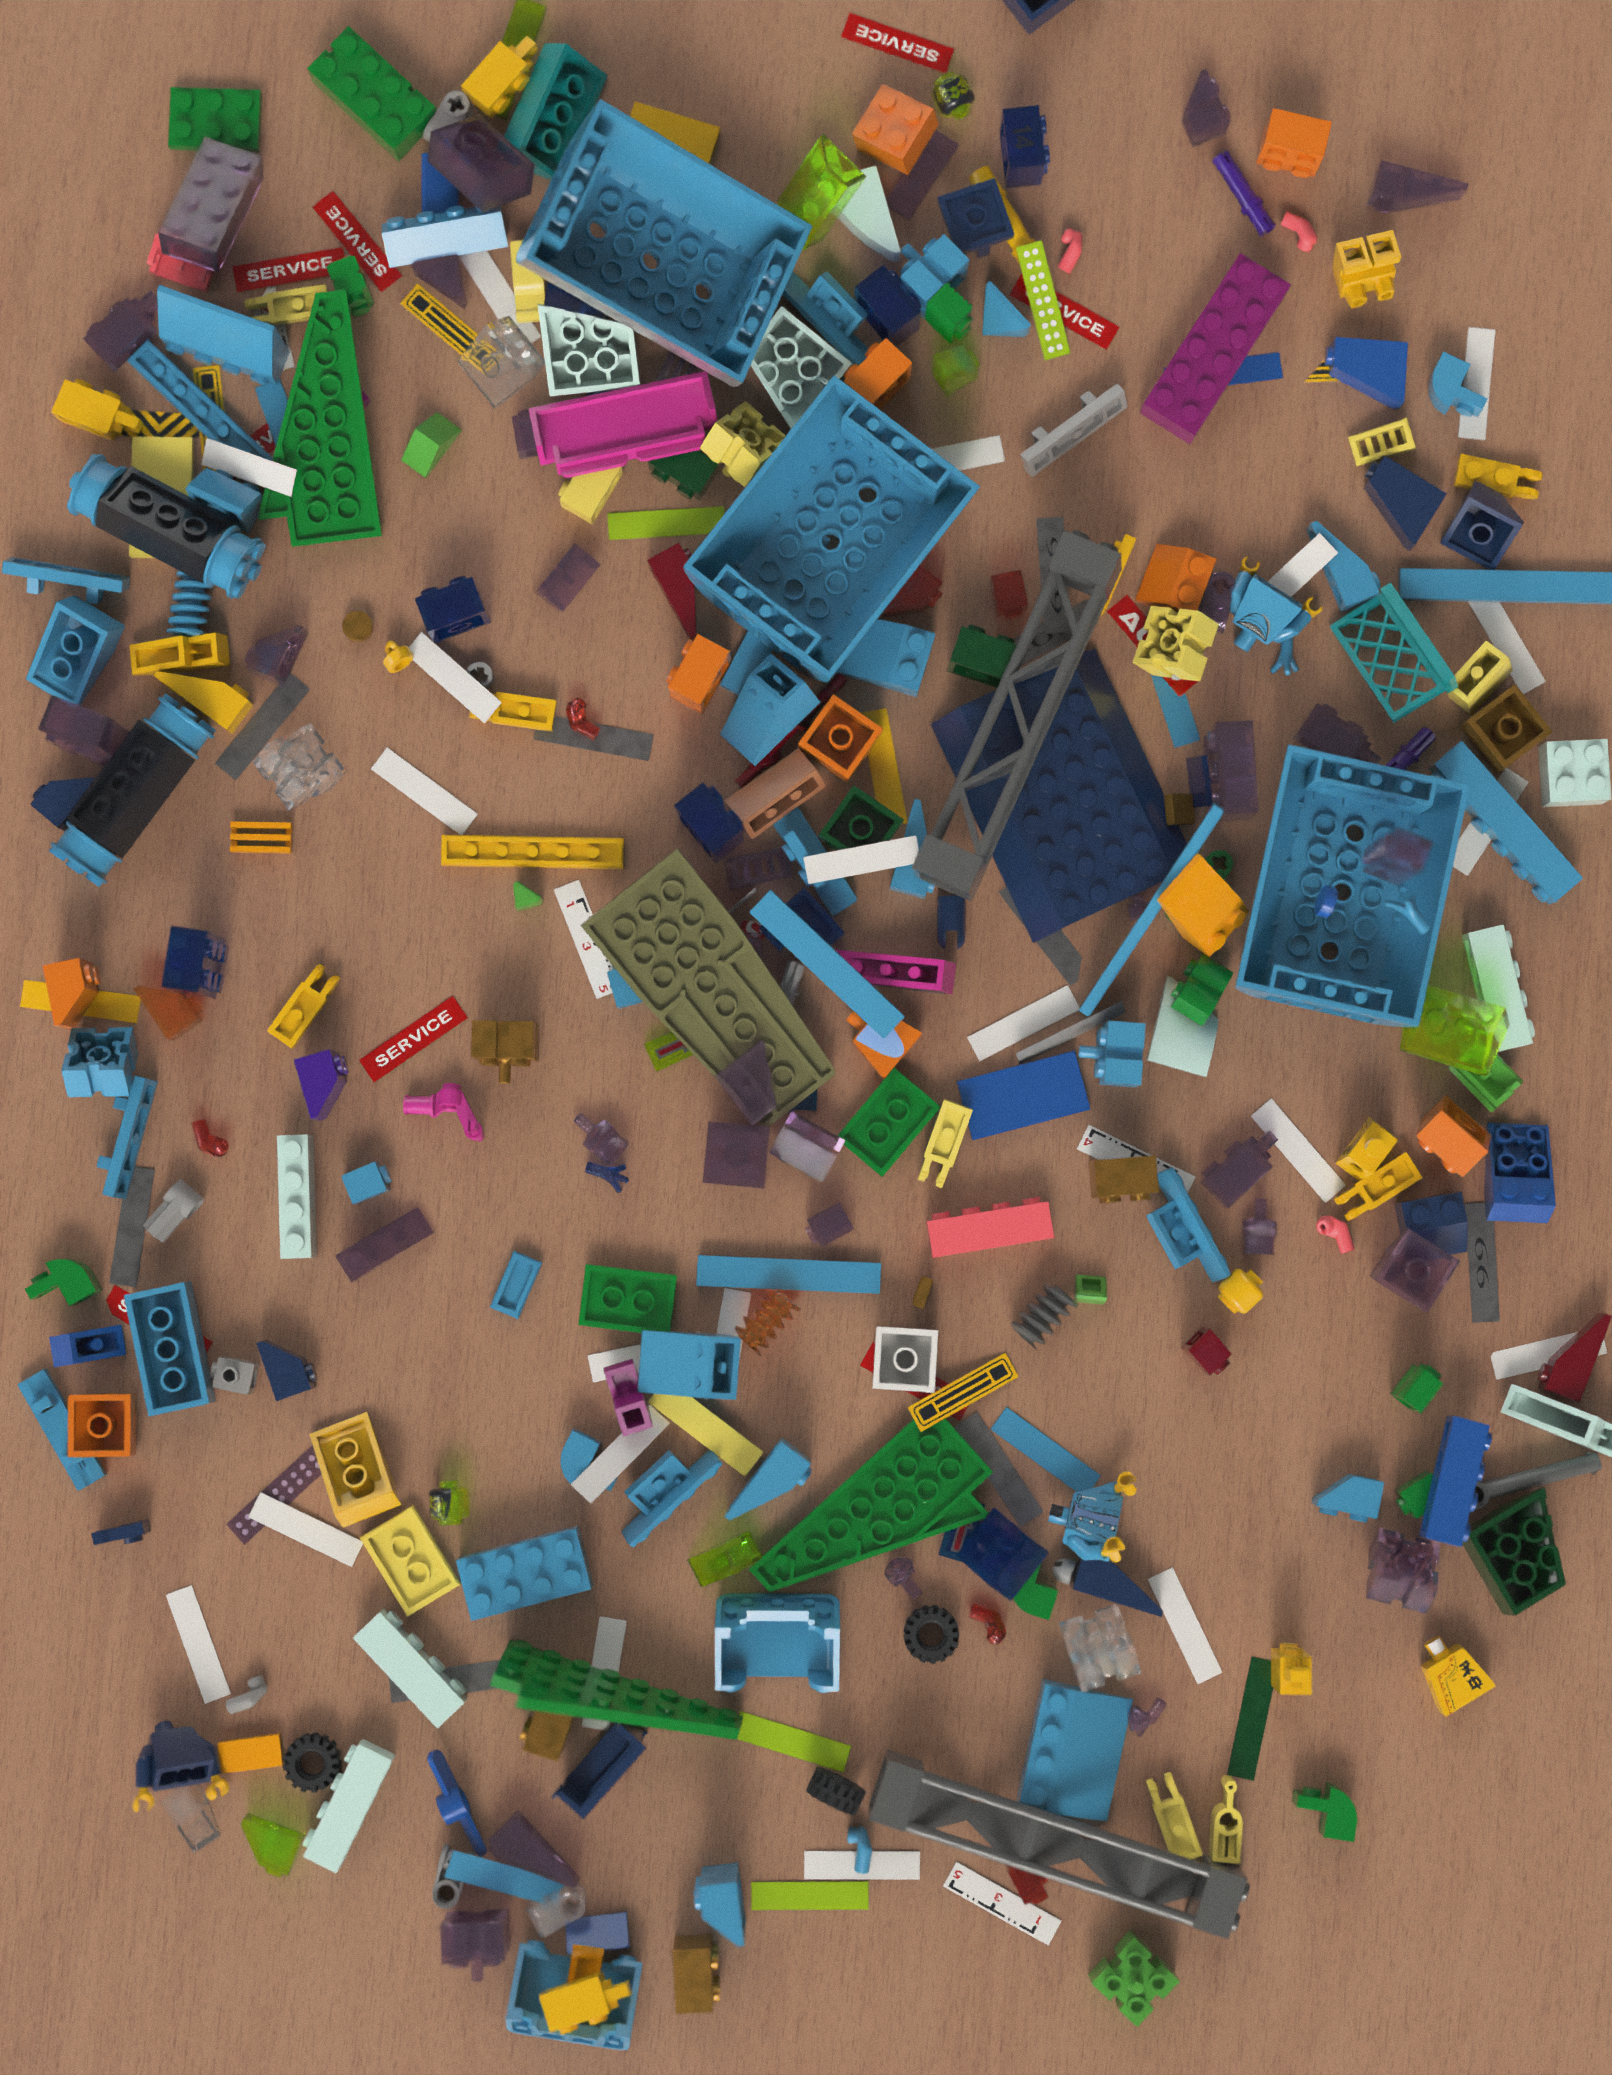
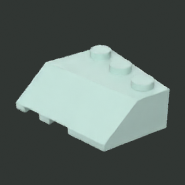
M538 304L549 396L615 390L640 385L634 330L618 321Z
M782 306L770 320L751 363V367L790 429L793 428L831 378L835 375L844 382V374L853 365Z

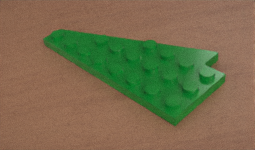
M347 290L315 293L272 460L297 470L292 495L290 497L265 488L258 514L259 520L287 517L291 547L383 536Z
M912 1419L750 1566L749 1570L768 1592H772L987 1518L990 1515L989 1512L971 1492L987 1479L993 1471L946 1419L941 1420L920 1432L914 1419Z
M509 1640L490 1686L519 1695L515 1707L520 1709L737 1740L743 1716L738 1715L732 1709H719L708 1705L706 1701L699 1698L688 1699L679 1696L672 1689L663 1688L661 1690L650 1686L648 1682L642 1679L631 1680L620 1676L614 1670H601L592 1667L584 1660H571L562 1657L560 1653L554 1650L543 1651L532 1647L529 1642L524 1640Z

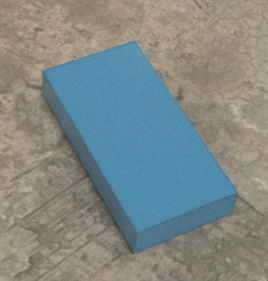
M514 1251L490 1308L519 1319L543 1262Z

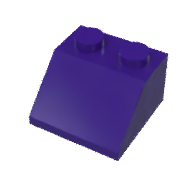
M331 1049L294 1059L308 1112L313 1120L322 1121L327 1119L347 1082L345 1074L349 1073L346 1058L345 1056H340L339 1052Z

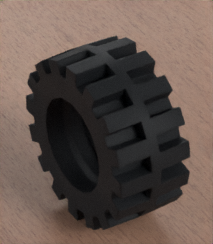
M821 1767L815 1769L806 1789L807 1793L817 1798L820 1802L851 1815H856L866 1793L858 1784Z

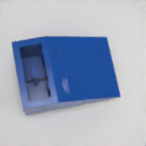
M1487 1123L1486 1131L1492 1136L1489 1151L1485 1156L1484 1197L1486 1220L1548 1223L1556 1207L1549 1126Z

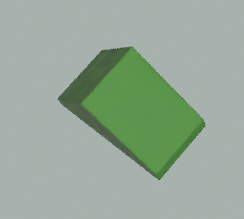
M436 412L415 428L401 459L402 462L424 478H427L462 430Z

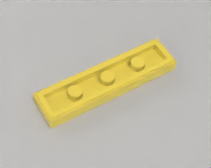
M653 1394L648 1403L743 1476L748 1474L764 1453L763 1450L694 1397Z

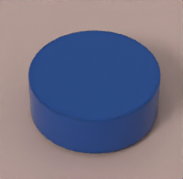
M1327 885L1321 888L1315 903V915L1327 918L1332 914L1338 897L1336 888Z

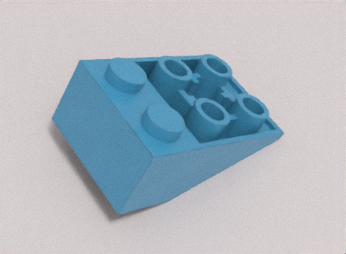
M770 654L749 674L720 735L756 766L820 701L800 677Z
M642 1330L637 1392L736 1400L741 1338L731 1334Z

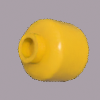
M1237 1268L1219 1284L1218 1289L1221 1294L1218 1298L1234 1314L1238 1311L1246 1314L1264 1297L1263 1290L1259 1287L1263 1281L1251 1269L1245 1273L1242 1269Z

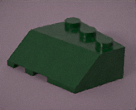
M1545 1487L1513 1499L1470 1524L1469 1538L1467 1542L1462 1543L1504 1615L1516 1616L1566 1585L1559 1549L1555 1545L1552 1532V1518L1548 1514Z

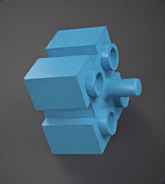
M945 234L938 240L935 238L931 239L922 249V252L925 254L923 257L909 243L901 249V253L909 262L900 271L902 275L899 281L901 284L899 295L923 319H925L927 302L945 283H950V288L954 287L955 290L967 278V268L969 267L970 259Z
M1107 1021L1103 1024V1027L1097 1029L1096 1046H1079L1078 1055L1080 1058L1098 1059L1095 1060L1094 1078H1099L1098 1085L1132 1088L1141 1085L1146 1023Z
M133 1027L108 1028L107 1033H97L96 1028H71L68 1041L69 1053H65L61 1069L67 1096L92 1097L96 1091H101V1094L105 1097L130 1096L133 1082L131 1071H135L139 1054Z

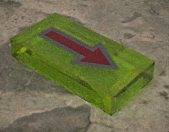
M672 1032L644 1044L656 1072L693 1056L689 1049Z

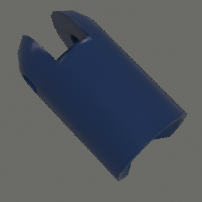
M949 895L937 898V938L939 945L943 949L946 948V931H957V950L965 943L966 899L960 896Z

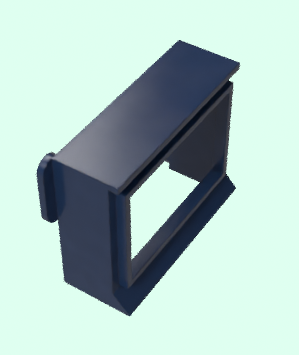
M616 1722L563 1783L556 1788L551 1798L554 1799L558 1796L584 1820L644 1752L646 1747L643 1744V1739L647 1732L637 1725Z

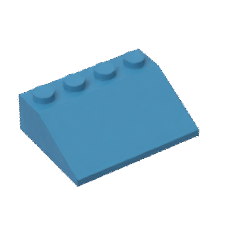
M161 285L158 286L159 337L166 345L165 348L168 351L178 355H183L184 352L192 354L196 361L206 365H211L212 362L220 364L224 371L233 375H239L240 372L251 376L250 379L261 385L267 386L268 382L278 384L290 351L275 326Z
M1042 1678L1016 1801L1057 1815L1107 1821L1133 1699Z

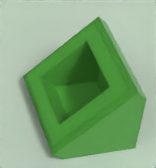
M515 881L513 889L515 908L518 912L543 903V898L519 881Z
M1076 1275L1074 1301L1104 1305L1107 1300L1106 1277Z

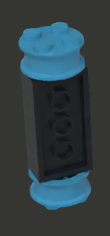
M92 454L81 472L76 471L71 477L69 487L72 490L67 503V509L70 514L74 516L82 514L91 519L93 526L201 583L204 582L206 586L216 585L226 591L227 597L239 599L243 595L249 581H255L262 569L259 561L266 547L261 538L255 537L251 539L241 533V529L237 526L236 521L132 466L129 468L119 466L117 468L107 463L104 455Z
M166 693L162 698L159 696L160 704L150 718L144 717L142 719L160 733H157L144 722L138 720L66 817L71 822H66L68 828L57 843H50L52 847L49 849V852L62 861L68 858L65 863L68 867L78 874H84L86 871L85 877L98 887L108 882L105 878L116 862H123V857L195 762L184 751L198 760L200 757L197 753L208 738L214 739L215 737L213 734L216 730L202 719L197 724L198 716L183 705L178 710L177 708L180 706V703Z

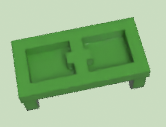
M1481 1037L1460 1053L1448 1068L1490 1112L1494 1111L1513 1095V1091L1523 1082Z

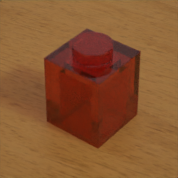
M1021 570L991 576L989 583L997 617L1005 615V619H1014L1022 616L1023 611H1027L1029 604Z

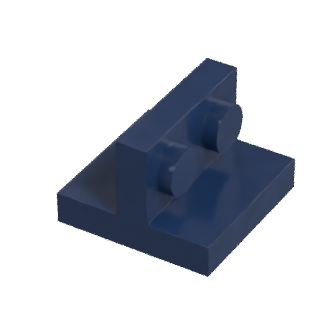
M995 178L937 197L950 240L964 254L975 251L977 259L989 255L991 245L1014 238V232Z

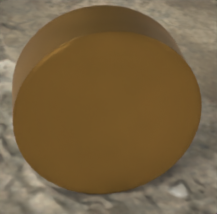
M352 611L342 621L344 634L353 642L366 641L373 633V622L363 611Z

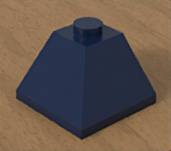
M1475 480L1457 509L1440 544L1489 570H1495L1524 522L1501 493Z

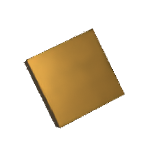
M1171 793L1164 795L1167 825L1188 826L1195 824L1192 794Z
M924 1276L920 1277L911 1302L913 1306L924 1308L934 1280Z

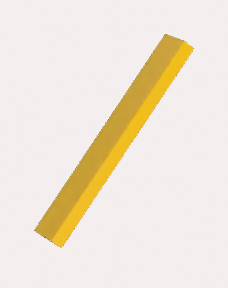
M442 835L441 865L624 869V838Z

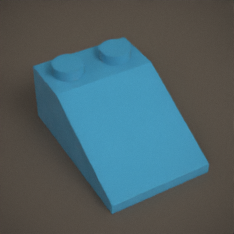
M75 595L57 601L26 680L73 709H79L115 652L125 625Z
M877 619L836 673L917 697L936 633L905 624Z
M781 1437L727 1509L725 1517L728 1520H732L792 1490L796 1484L802 1486L812 1473V1469L809 1467L811 1459Z

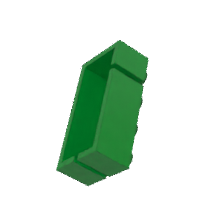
M348 26L330 44L332 52L329 53L325 49L307 68L308 73L315 85L399 162L423 137L428 122L437 111L436 106L420 91L414 90L412 84Z

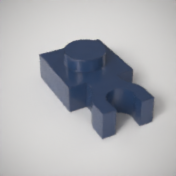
M146 1519L95 1531L91 1535L94 1545L124 1539V1544H130L143 1540L142 1535L150 1532L151 1529L149 1520Z

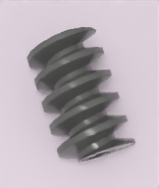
M1045 1284L1043 1288L1047 1296L1038 1293L1035 1295L1039 1305L1027 1304L1031 1314L1019 1313L1023 1323L1020 1324L1015 1321L1010 1323L1013 1330L1035 1349L1034 1342L1043 1345L1046 1343L1042 1336L1043 1332L1049 1335L1054 1334L1050 1326L1051 1323L1058 1326L1062 1325L1058 1317L1059 1314L1066 1317L1070 1316L1066 1306L1070 1305L1075 1308L1078 1306L1057 1285L1052 1287Z

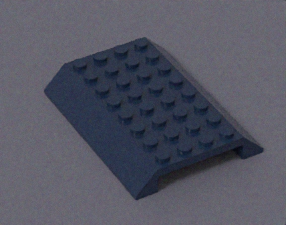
M1095 649L1083 653L992 855L1033 943L1162 883L1187 845L1179 825H1167L1164 793ZM1058 667L1014 684L1028 733ZM996 690L958 707L931 724L955 778L959 774ZM1009 693L971 777L1022 749L1024 745ZM1010 774L965 792L971 813L982 836Z

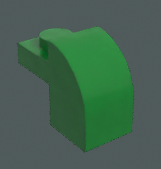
M55 1259L46 1262L51 1274L49 1275L46 1271L30 1280L32 1285L25 1288L30 1300L39 1299L59 1287L69 1306L77 1305L103 1290L93 1271L86 1264L75 1259Z
M1030 1546L1029 1552H1023L1019 1562L1018 1570L1022 1571L1021 1576L1009 1572V1592L1017 1606L1024 1612L1049 1621L1058 1590L1054 1586L1036 1581L1044 1552Z
M1328 1782L1325 1784L1324 1794H1321V1789L1303 1786L1302 1791L1293 1790L1292 1803L1297 1808L1321 1811L1319 1833L1324 1838L1349 1842L1355 1841L1357 1811L1352 1800L1343 1790Z

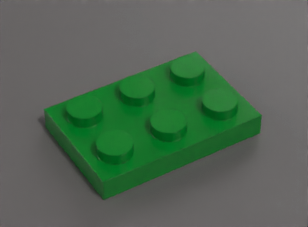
M170 87L168 147L170 150L260 153L261 90Z
M894 1068L837 1135L836 1139L883 1177L941 1106Z
M586 1264L578 1325L642 1333V1330L671 1331L678 1275Z

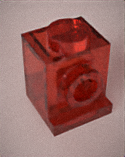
M1005 1865L1024 1905L1030 1902L1032 1905H1036L1049 1897L1044 1887V1884L1048 1882L1047 1878Z

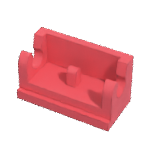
M155 234L147 264L150 265L149 272L151 274L207 293L218 261L211 252Z

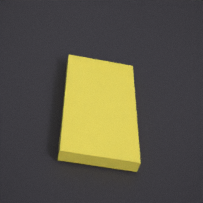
M132 437L131 466L188 496L185 489L194 478V439L192 437ZM129 544V556L131 558H154Z

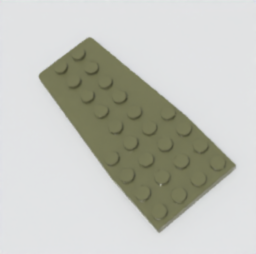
M678 848L581 924L583 930L642 1002L761 1126H771L835 1075L834 1066L736 920Z

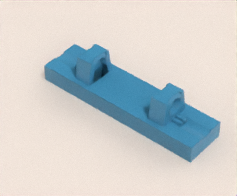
M16 557L6 559L2 564L3 574L27 577V593L32 594L43 592L44 581L46 580L87 587L86 602L99 604L103 601L104 590L122 593L125 589L130 588L131 576Z
M134 1076L129 1098L115 1097L113 1108L125 1112L112 1158L100 1155L96 1166L109 1170L102 1195L126 1199L158 1081Z
M43 1369L17 1384L77 1491L106 1476L107 1473L98 1457H68V1405L48 1370ZM54 1406L51 1409L43 1412L44 1409Z

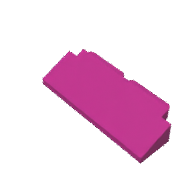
M706 371L529 408L540 464L556 463L558 475H562L565 478L622 467L627 464L628 460L638 459L645 462L700 450V446L706 438L704 431L711 430L715 422L718 421Z

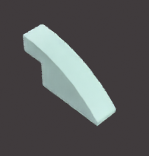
M833 147L810 153V165L816 182L825 200L839 220L869 248L893 262L900 261L901 251L877 167L873 166L841 175Z
M1511 1384L1501 1413L1612 1458L1611 1423Z

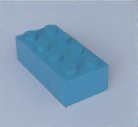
M192 1281L124 1295L148 1417L216 1402Z
M579 1525L460 1556L456 1560L471 1621L592 1589L594 1586Z

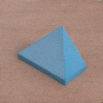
M989 281L984 292L982 335L1027 336L1030 332L1031 324L1000 290Z

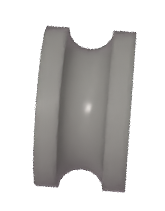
M484 662L471 664L466 671L472 676L474 671L479 673L478 669H484V674L488 678L485 682L481 680V685L486 689L490 688L494 682V674L489 665Z

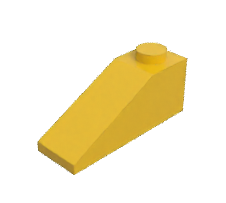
M160 671L154 674V677L231 734H233L254 706L247 700L250 694L237 684H234L231 688L226 683Z

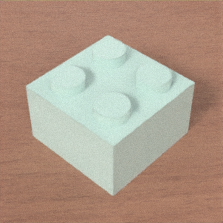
M1608 739L1550 741L1538 747L1542 807L1598 805L1611 800Z

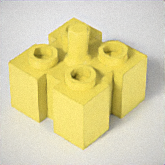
M746 401L736 407L730 415L726 414L715 422L700 446V449L717 464H725L722 469V473L725 476L732 477L744 487L749 484L786 437L774 425L768 427L761 421L764 416Z
M1151 606L1144 625L1148 635L1146 640L1139 641L1132 663L1153 676L1172 678L1174 674L1180 679L1201 681L1208 659L1203 656V652L1206 647H1212L1219 624L1197 610L1179 609L1177 613L1168 607Z

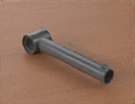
M1586 1451V1455L1551 1463L1482 1482L1477 1481L1476 1487L1479 1490L1475 1509L1484 1507L1491 1498L1569 1479L1578 1475L1588 1473L1594 1475L1597 1471L1602 1470L1600 1458L1597 1452L1591 1453Z

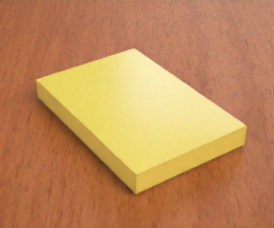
M414 1504L360 1537L407 1617L461 1584Z

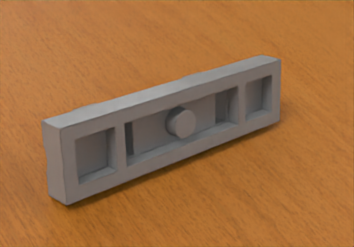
M1115 384L1098 398L1090 391H1087L1079 397L1083 409L1048 434L1039 426L1031 432L1035 444L1020 454L1025 471L1031 477L1035 476L1125 410L1128 405L1124 390L1118 384Z

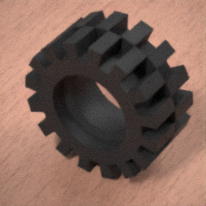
M924 1605L918 1610L915 1609L913 1614L906 1619L903 1637L907 1649L914 1658H918L923 1663L926 1661L930 1662V1664H936L937 1661L943 1662L946 1660V1657L952 1656L954 1649L959 1644L958 1639L960 1635L955 1618L945 1608H939L938 1605ZM929 1622L937 1623L943 1629L941 1642L934 1646L925 1645L919 1638L921 1627Z
M313 1732L310 1735L307 1733L297 1738L289 1746L283 1758L285 1760L283 1771L286 1770L287 1774L285 1777L287 1781L291 1780L293 1782L292 1786L294 1788L298 1786L302 1792L311 1790V1793H314L319 1789L327 1788L333 1782L340 1771L342 1759H340V1749L337 1750L335 1747L337 1743L334 1740L331 1742L328 1739L329 1736L325 1734L320 1736L317 1732ZM316 1751L321 1754L324 1760V1767L321 1772L309 1774L304 1771L301 1766V1758L305 1752Z

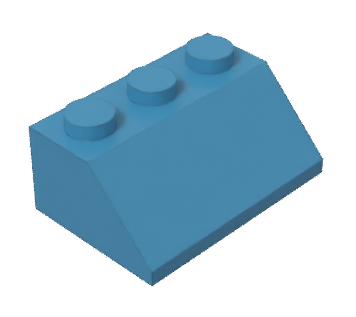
M739 1862L702 1867L700 1877H696L694 1890L695 1909H701L703 1920L736 1946H744L746 1919Z

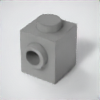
M228 1356L218 1357V1362L214 1361L210 1370V1379L213 1380L212 1387L246 1395L253 1394L260 1363Z

